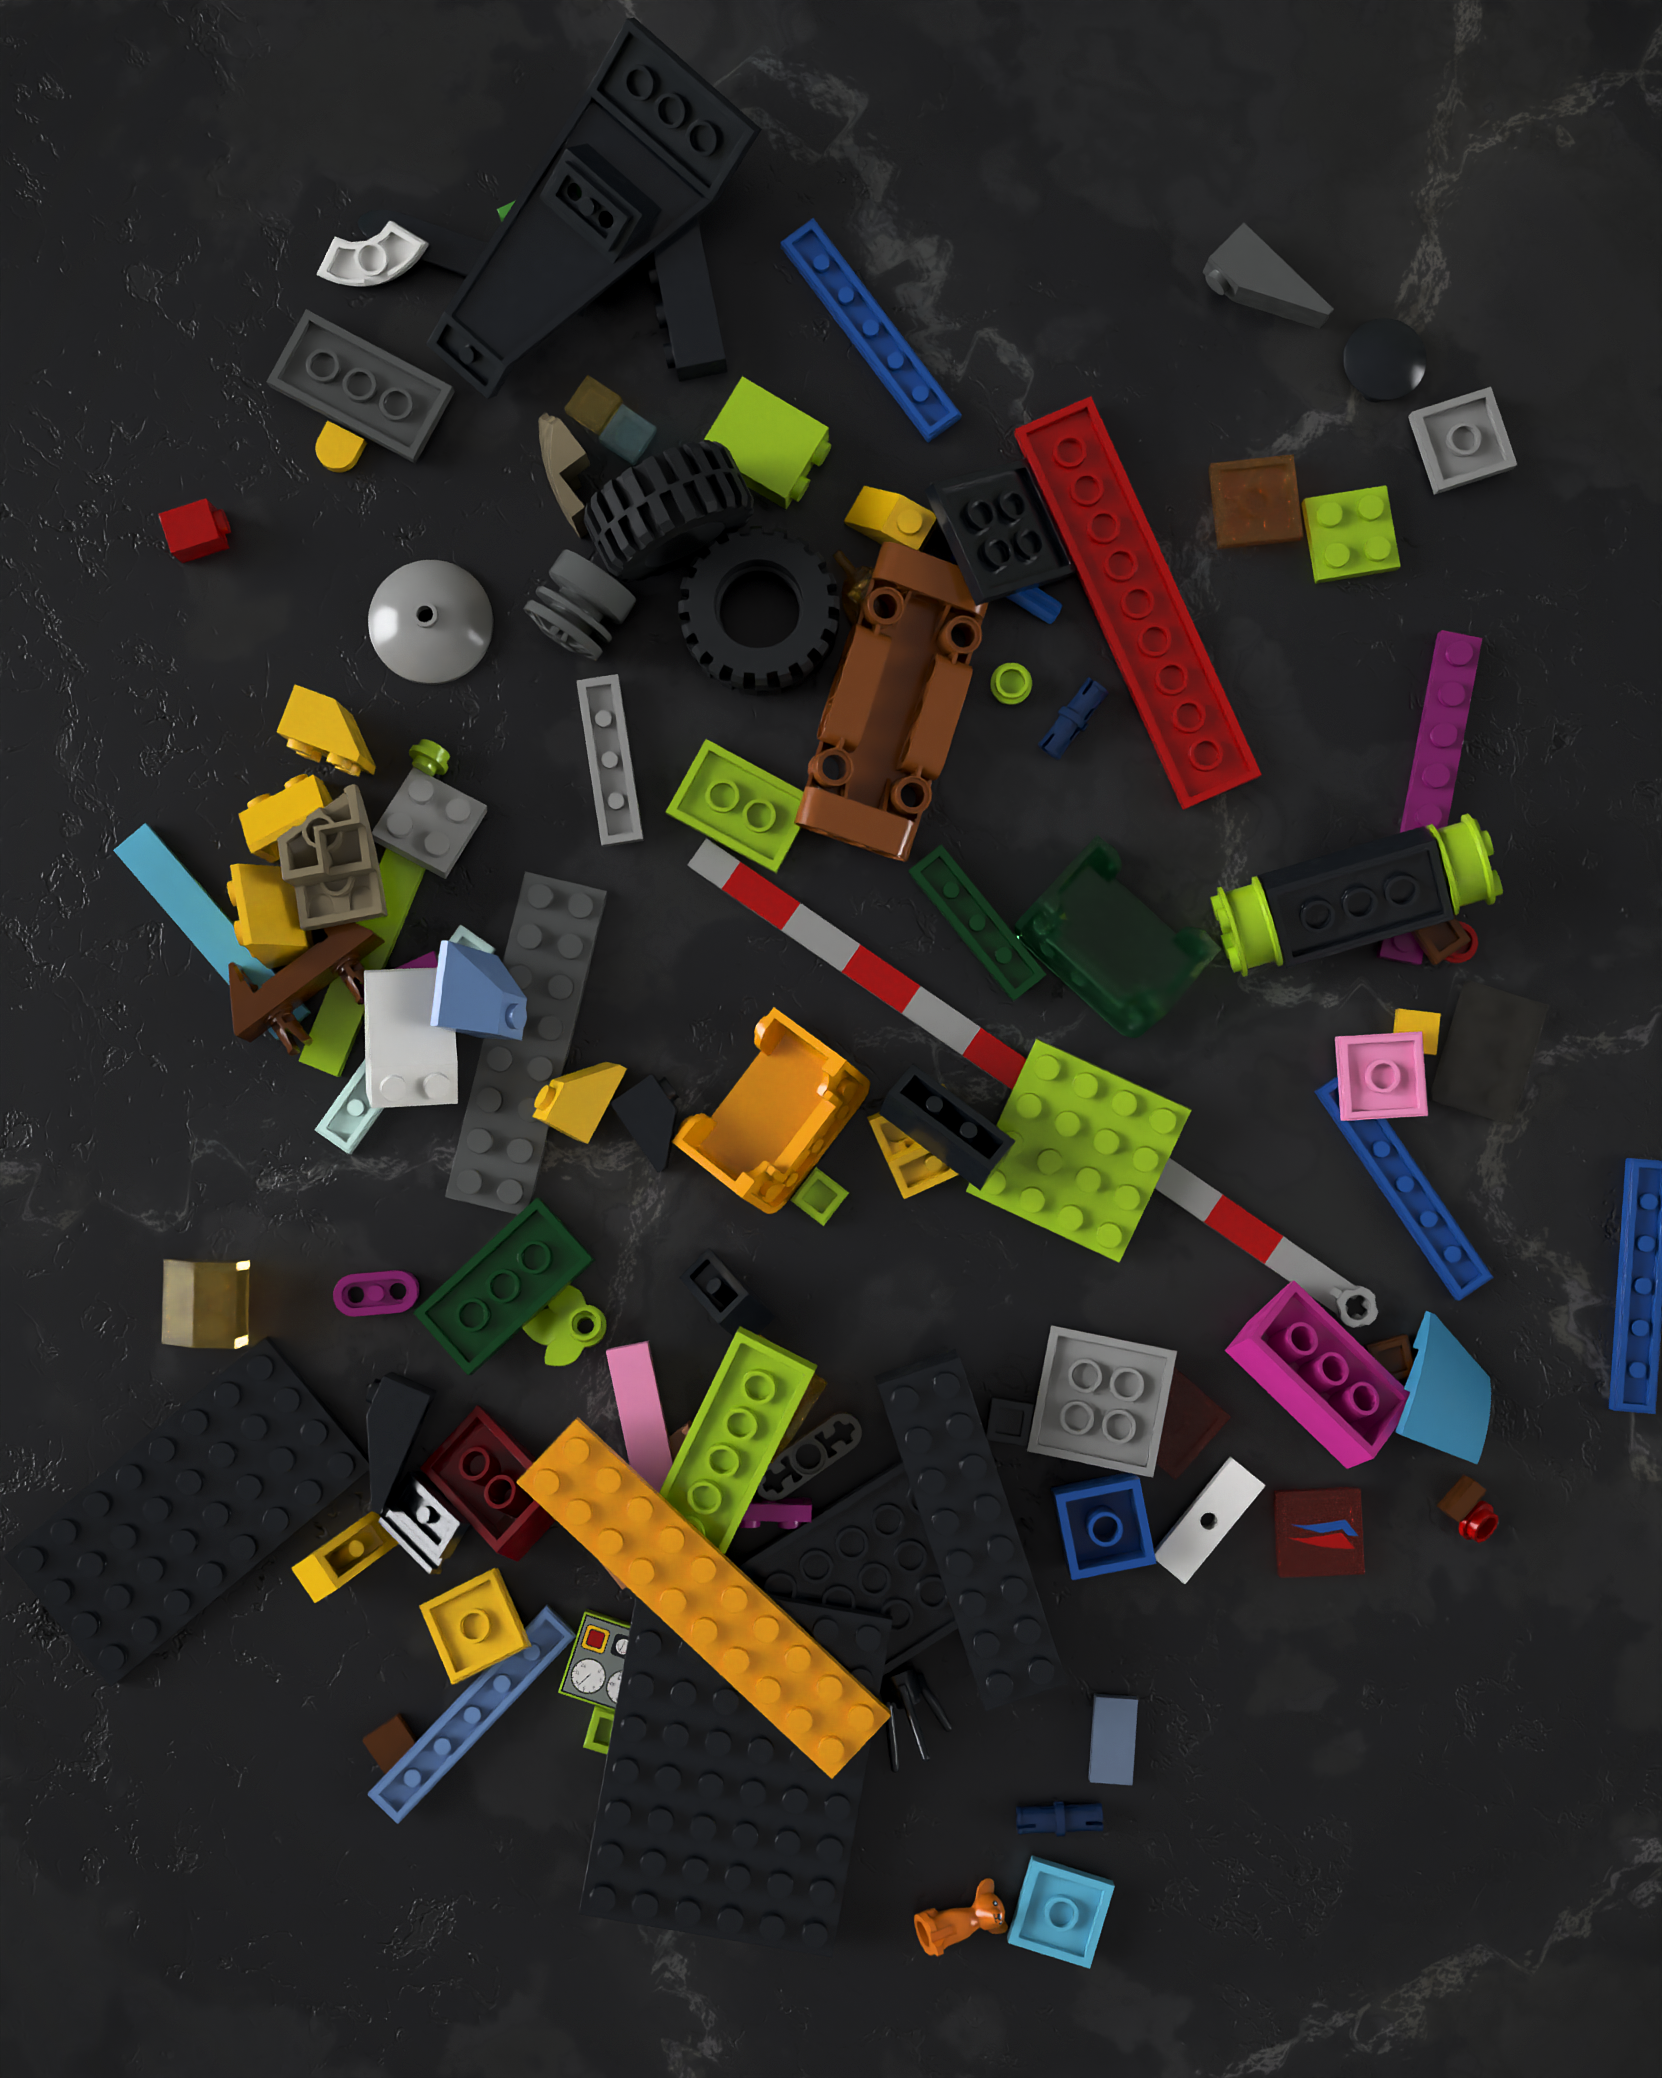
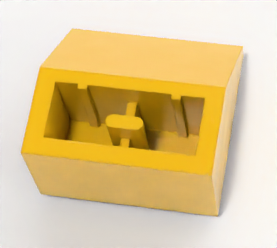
M295 684L277 729V733L288 740L286 747L296 751V754L320 763L322 756L326 757V762L335 765L336 769L359 777L361 771L374 775L375 763L353 715L337 700Z
M239 863L230 865L232 881L227 882V890L232 905L237 906L239 920L234 921V930L240 946H245L253 958H257L267 969L289 965L315 945L312 930L304 931L300 929L295 887L283 881L281 866Z

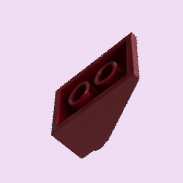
M479 1405L474 1408L420 1467L496 1553L517 1562L556 1521L516 1483L537 1458Z

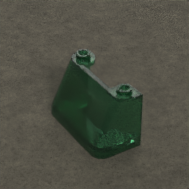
M1096 835L1016 922L1014 926L1015 933L1028 950L1113 1028L1124 1036L1138 1038L1168 1013L1222 948L1201 928L1186 926L1177 933L1169 928L1115 878L1122 868L1119 853L1112 845Z

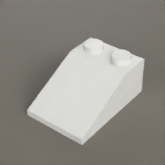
M438 967L364 970L366 1093L371 1108L458 1104L456 1033L430 1026Z

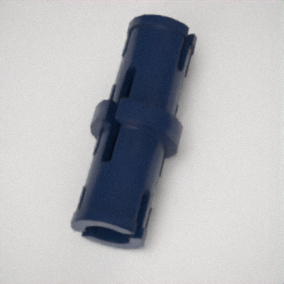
M1088 677L1067 707L1062 706L1058 711L1060 716L1049 732L1038 743V746L1045 753L1059 761L1080 731L1084 732L1089 726L1087 721L1109 692L1096 681L1093 682V679Z
M1054 1801L1052 1806H1016L1018 1835L1056 1833V1837L1065 1836V1832L1103 1831L1101 1803L1063 1805V1801Z

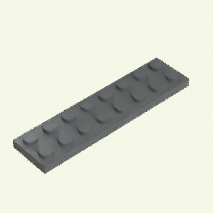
M525 871L503 965L527 998V1020L523 1027L522 1040L488 1038L483 1040L445 1194L446 1198L519 1215L532 1203L550 1131V1126L532 1117L537 1109L534 1107V1103L538 1093L545 1085L549 1086L552 1079L561 1077L564 1074L608 895L607 891Z

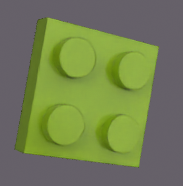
M1386 485L1305 498L1302 501L1301 505L1315 584L1396 571L1401 567Z

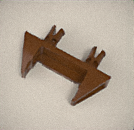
M355 922L323 928L324 934L328 937L327 939L315 944L263 983L260 989H258L257 984L255 985L249 979L240 965L231 962L228 964L234 1034L251 1043L269 1028H272L286 1047L290 1056L300 1053L292 1034L308 1046H310L313 1040L294 1016V1010L338 977L342 979L352 993L357 1004H365L364 991L360 982L364 985V970L366 969L361 964V960L385 942L384 939Z

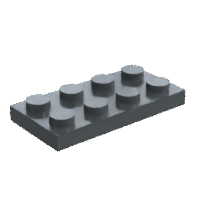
M307 309L266 381L271 388L415 464L455 392L451 385Z

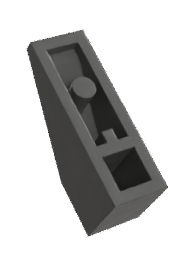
M1245 223L1208 258L1202 272L1206 276V281L1212 290L1220 295L1225 294L1233 302L1320 329L1326 323L1334 310Z

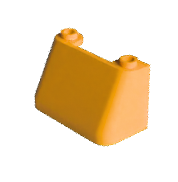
M773 1007L768 1015L760 1019L754 1030V1044L761 1052L711 1117L704 1113L687 1117L679 1126L678 1134L671 1141L737 1195L766 1214L776 1213L788 1202L863 1103L870 1090V1081L866 1076L775 1007Z

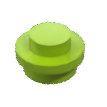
M1005 663L999 666L992 674L990 681L991 692L1003 704H1019L1030 694L1032 688L1031 675L1020 664Z
M421 739L418 745H413L409 750V755L413 759L412 765L432 777L435 774L444 775L449 768L447 762L450 759V755L435 742Z

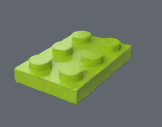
M705 739L667 808L666 814L770 871L777 873L801 830V827L795 825L794 821L804 792Z

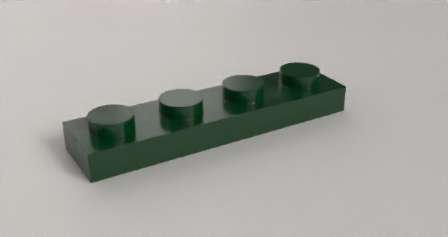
M939 845L908 870L911 877L1012 1002L1047 975L942 845Z

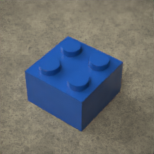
M1126 1472L1050 1487L1066 1569L1072 1580L1157 1564L1140 1478L1136 1474Z

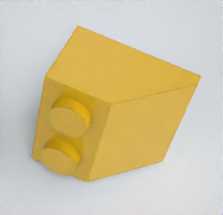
M307 774L298 775L284 784L285 790L273 796L269 793L260 795L247 803V810L239 813L246 843L252 854L270 863L279 860L277 838L293 826L301 825L307 816L319 807L324 808L333 801L323 781L315 775L309 777Z

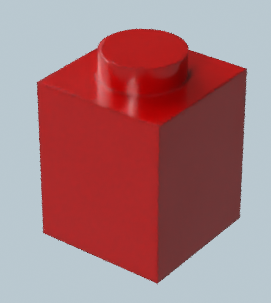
M207 498L158 514L170 552L181 563L229 549L226 534L231 533L228 519L223 509L217 510Z

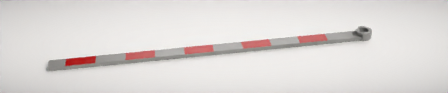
M707 838L704 840L687 866L1013 1090L1027 1060L1026 1058ZM1168 1159L1155 1186L1158 1192L1287 1281H1295L1313 1299L1334 1312L1336 1318L1341 1323L1355 1328L1370 1325L1376 1319L1378 1310L1376 1308L1375 1295L1369 1289L1353 1285L1174 1160ZM1360 1295L1363 1298L1361 1306L1365 1308V1311L1362 1315L1354 1313L1350 1317L1347 1314L1348 1307L1346 1302L1349 1298L1355 1299Z

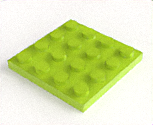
M1036 1038L996 1124V1127L1014 1139L1015 1143L1004 1162L984 1187L979 1190L969 1183L966 1192L1120 1263L1190 1115L1191 1109Z

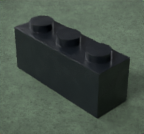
M914 1064L909 1067L888 1092L879 1112L881 1116L979 1190L984 1187L1004 1162L1015 1143L1014 1139Z

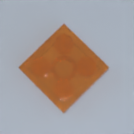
M1294 454L1210 464L1208 471L1217 549L1292 542L1302 539L1303 530Z

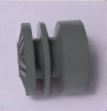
M566 549L562 551L548 572L553 581L560 587L558 593L543 586H538L535 591L537 596L548 607L529 600L523 609L536 622L540 630L559 645L571 652H577L592 660H598L603 651L589 637L592 636L604 643H609L612 636L600 621L604 618L613 623L622 624L637 601L629 590L604 570L577 553Z

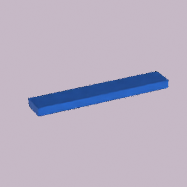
M814 218L780 242L781 249L927 443L961 419L962 414Z
M1338 1076L1315 1090V1094L1453 1298L1460 1301L1494 1278L1387 1119L1341 1121Z
M1626 1158L1609 1409L1613 1411L1656 1414L1662 1326V1161Z

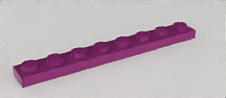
M1444 630L1437 633L1400 833L1422 826L1426 828L1430 824H1433L1436 829L1448 825L1482 644V638ZM1408 932L1379 941L1376 958L1421 965L1424 951L1412 934Z

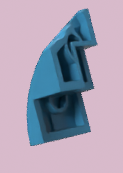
M1426 1311L1413 1344V1348L1418 1349V1353L1404 1387V1390L1409 1391L1410 1394L1395 1432L1478 1465L1490 1418V1377L1435 1314Z

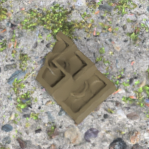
M545 413L538 420L543 463L556 500L567 520L581 539L589 532L584 523L585 506L574 492L582 487L577 475L590 466L587 453L559 418H555L552 415L549 417Z
M356 784L348 785L343 789L345 793L326 807H319L308 815L301 825L293 826L277 838L282 879L295 887L300 929L304 931L388 916L376 848L363 799Z

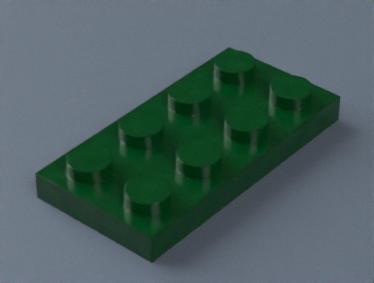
M537 1197L413 1313L467 1375H473L595 1261V1258L543 1200Z

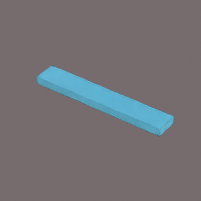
M144 823L113 850L228 984V964L231 962L240 965L249 979L255 985L257 984L258 989L262 987L263 983L277 974L273 968L267 969L257 958H253L245 946L239 945L233 921L149 824ZM304 1004L300 1005L293 1012L299 1023L311 1013ZM269 1028L268 1031L276 1040H280L274 1030Z

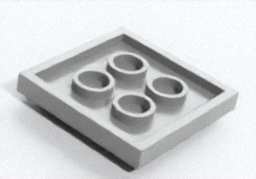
M1051 1325L1027 1451L1153 1478L1177 1351Z

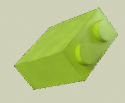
M743 376L704 439L712 442L716 441L727 447L747 487L784 509L788 508L793 499L797 502L800 501L810 483V479L806 478L814 464L821 466L832 444L828 443L829 427Z

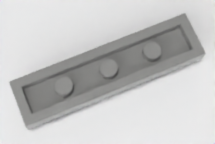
M615 674L576 680L602 847L644 841L619 676Z

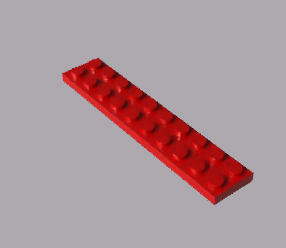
M1092 396L1016 428L1014 431L1015 438L1024 458H1027L1072 557L1077 569L1076 574L1182 810H1186L1260 777L1262 774Z

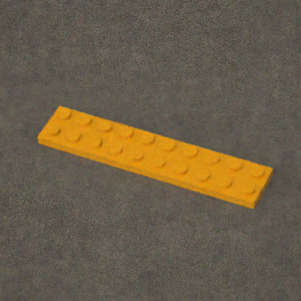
M579 1417L561 1433L517 1480L516 1483L831 1779L891 1717V1711Z

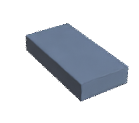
M1094 1693L1089 1781L1091 1783L1133 1785L1138 1699L1136 1696Z

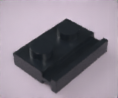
M407 1472L387 1506L389 1508L388 1513L385 1517H380L378 1523L429 1574H441L443 1570L441 1565L446 1558L451 1557L471 1523L420 1472Z

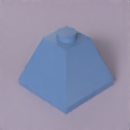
M441 940L430 1026L478 1038L522 1040L523 1027L527 1020V998L499 957L458 943Z

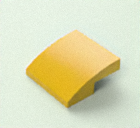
M879 1112L867 1117L903 1199L959 1175L881 1116Z

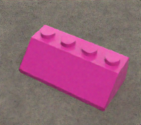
M1295 1281L1290 1282L1255 1314L1225 1350L1346 1469L1375 1458L1397 1427L1410 1394L1409 1391L1404 1390V1386Z

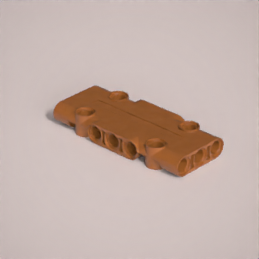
M882 543L866 596L861 600L858 607V622L852 626L847 636L817 732V739L820 742L816 755L812 757L808 764L809 777L794 821L795 825L891 859L908 861L922 812L929 806L932 799V780L935 781L943 769L972 677L973 668L969 666L973 651L978 648L982 641L981 624L989 603L976 606L957 565L898 543ZM875 599H881L888 605L889 616L887 619L880 618L874 612L873 604ZM953 627L959 628L964 633L965 645L963 647L955 645L952 641L951 631ZM826 758H832L838 764L839 774L835 780L829 779L823 773L822 766ZM905 785L912 787L916 794V801L912 807L905 805L901 799V790Z

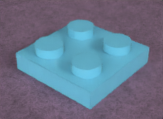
M1032 1855L1007 1935L1008 1943L1090 1969L1115 1887L1113 1880Z

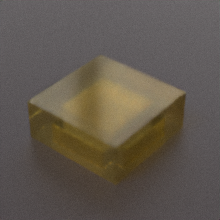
M587 375L564 409L567 415L601 436L623 404L621 396Z

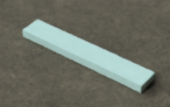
M462 925L457 928L449 940L490 954H494L496 951L494 947ZM365 1059L315 1128L316 1132L348 1154L353 1153L384 1109L371 1108L366 1093Z

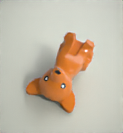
M985 1878L980 1882L977 1887L975 1901L971 1907L941 1911L930 1908L914 1915L918 1939L928 1955L932 1956L935 1954L937 1957L943 1955L946 1947L967 1939L978 1928L988 1930L992 1934H1002L1008 1930V1925L1004 1921L1005 1908L1002 1901L994 1894L995 1885L993 1879Z

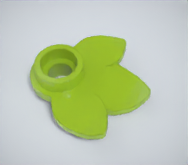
M569 1285L548 1304V1309L539 1312L523 1327V1330L533 1341L547 1346L545 1353L546 1365L559 1367L575 1362L584 1348L598 1344L606 1334L607 1322L604 1314L598 1308L586 1305L579 1289ZM590 1320L594 1323L593 1330L587 1334L579 1332L578 1327L580 1323Z

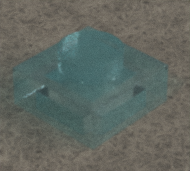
M622 404L599 436V441L634 466L657 434V428Z

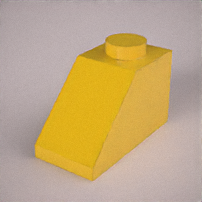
M864 486L846 516L844 524L881 545L883 542H894L923 552L936 529L937 518L935 513L901 494Z
M603 1062L552 1079L549 1086L545 1085L538 1093L534 1103V1107L537 1109L532 1117L575 1140L588 1144L627 1068L619 1064Z
M373 1511L369 1512L291 1568L314 1603L336 1591L399 1544L378 1523L380 1519L379 1514Z

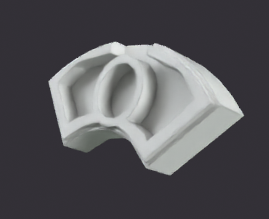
M389 221L380 234L367 241L350 242L334 237L317 275L326 280L348 286L366 287L383 284L408 271L421 258L429 243L397 223Z

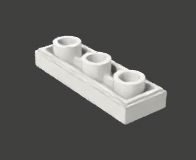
M1229 1457L1154 1549L1156 1561L1186 1584L1266 1485L1232 1457ZM1205 1513H1212L1213 1521L1209 1525H1201V1517Z

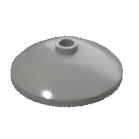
M421 560L402 566L382 582L370 605L368 628L375 651L393 672L415 683L436 685L451 682L466 675L481 661L492 639L494 618L491 603L486 592L469 572L449 562ZM423 610H432L433 617L430 621L421 622L419 620V615Z

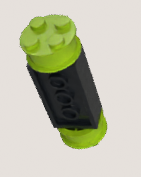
M1467 813L1461 816V822L1436 829L1433 824L1427 825L1426 828L1424 826L1260 874L1258 877H1252V883L1247 886L1226 892L1222 887H1218V895L1210 897L1216 920L1219 921L1223 933L1220 936L1226 957L1230 960L1233 972L1240 971L1242 976L1245 977L1248 976V969L1273 961L1278 967L1282 966L1284 962L1286 968L1453 920L1454 915L1459 914L1460 907L1482 900L1488 905L1494 904L1496 896L1503 894V889L1497 871L1491 870L1488 856L1494 854L1490 835L1487 830L1481 831L1477 819H1473Z

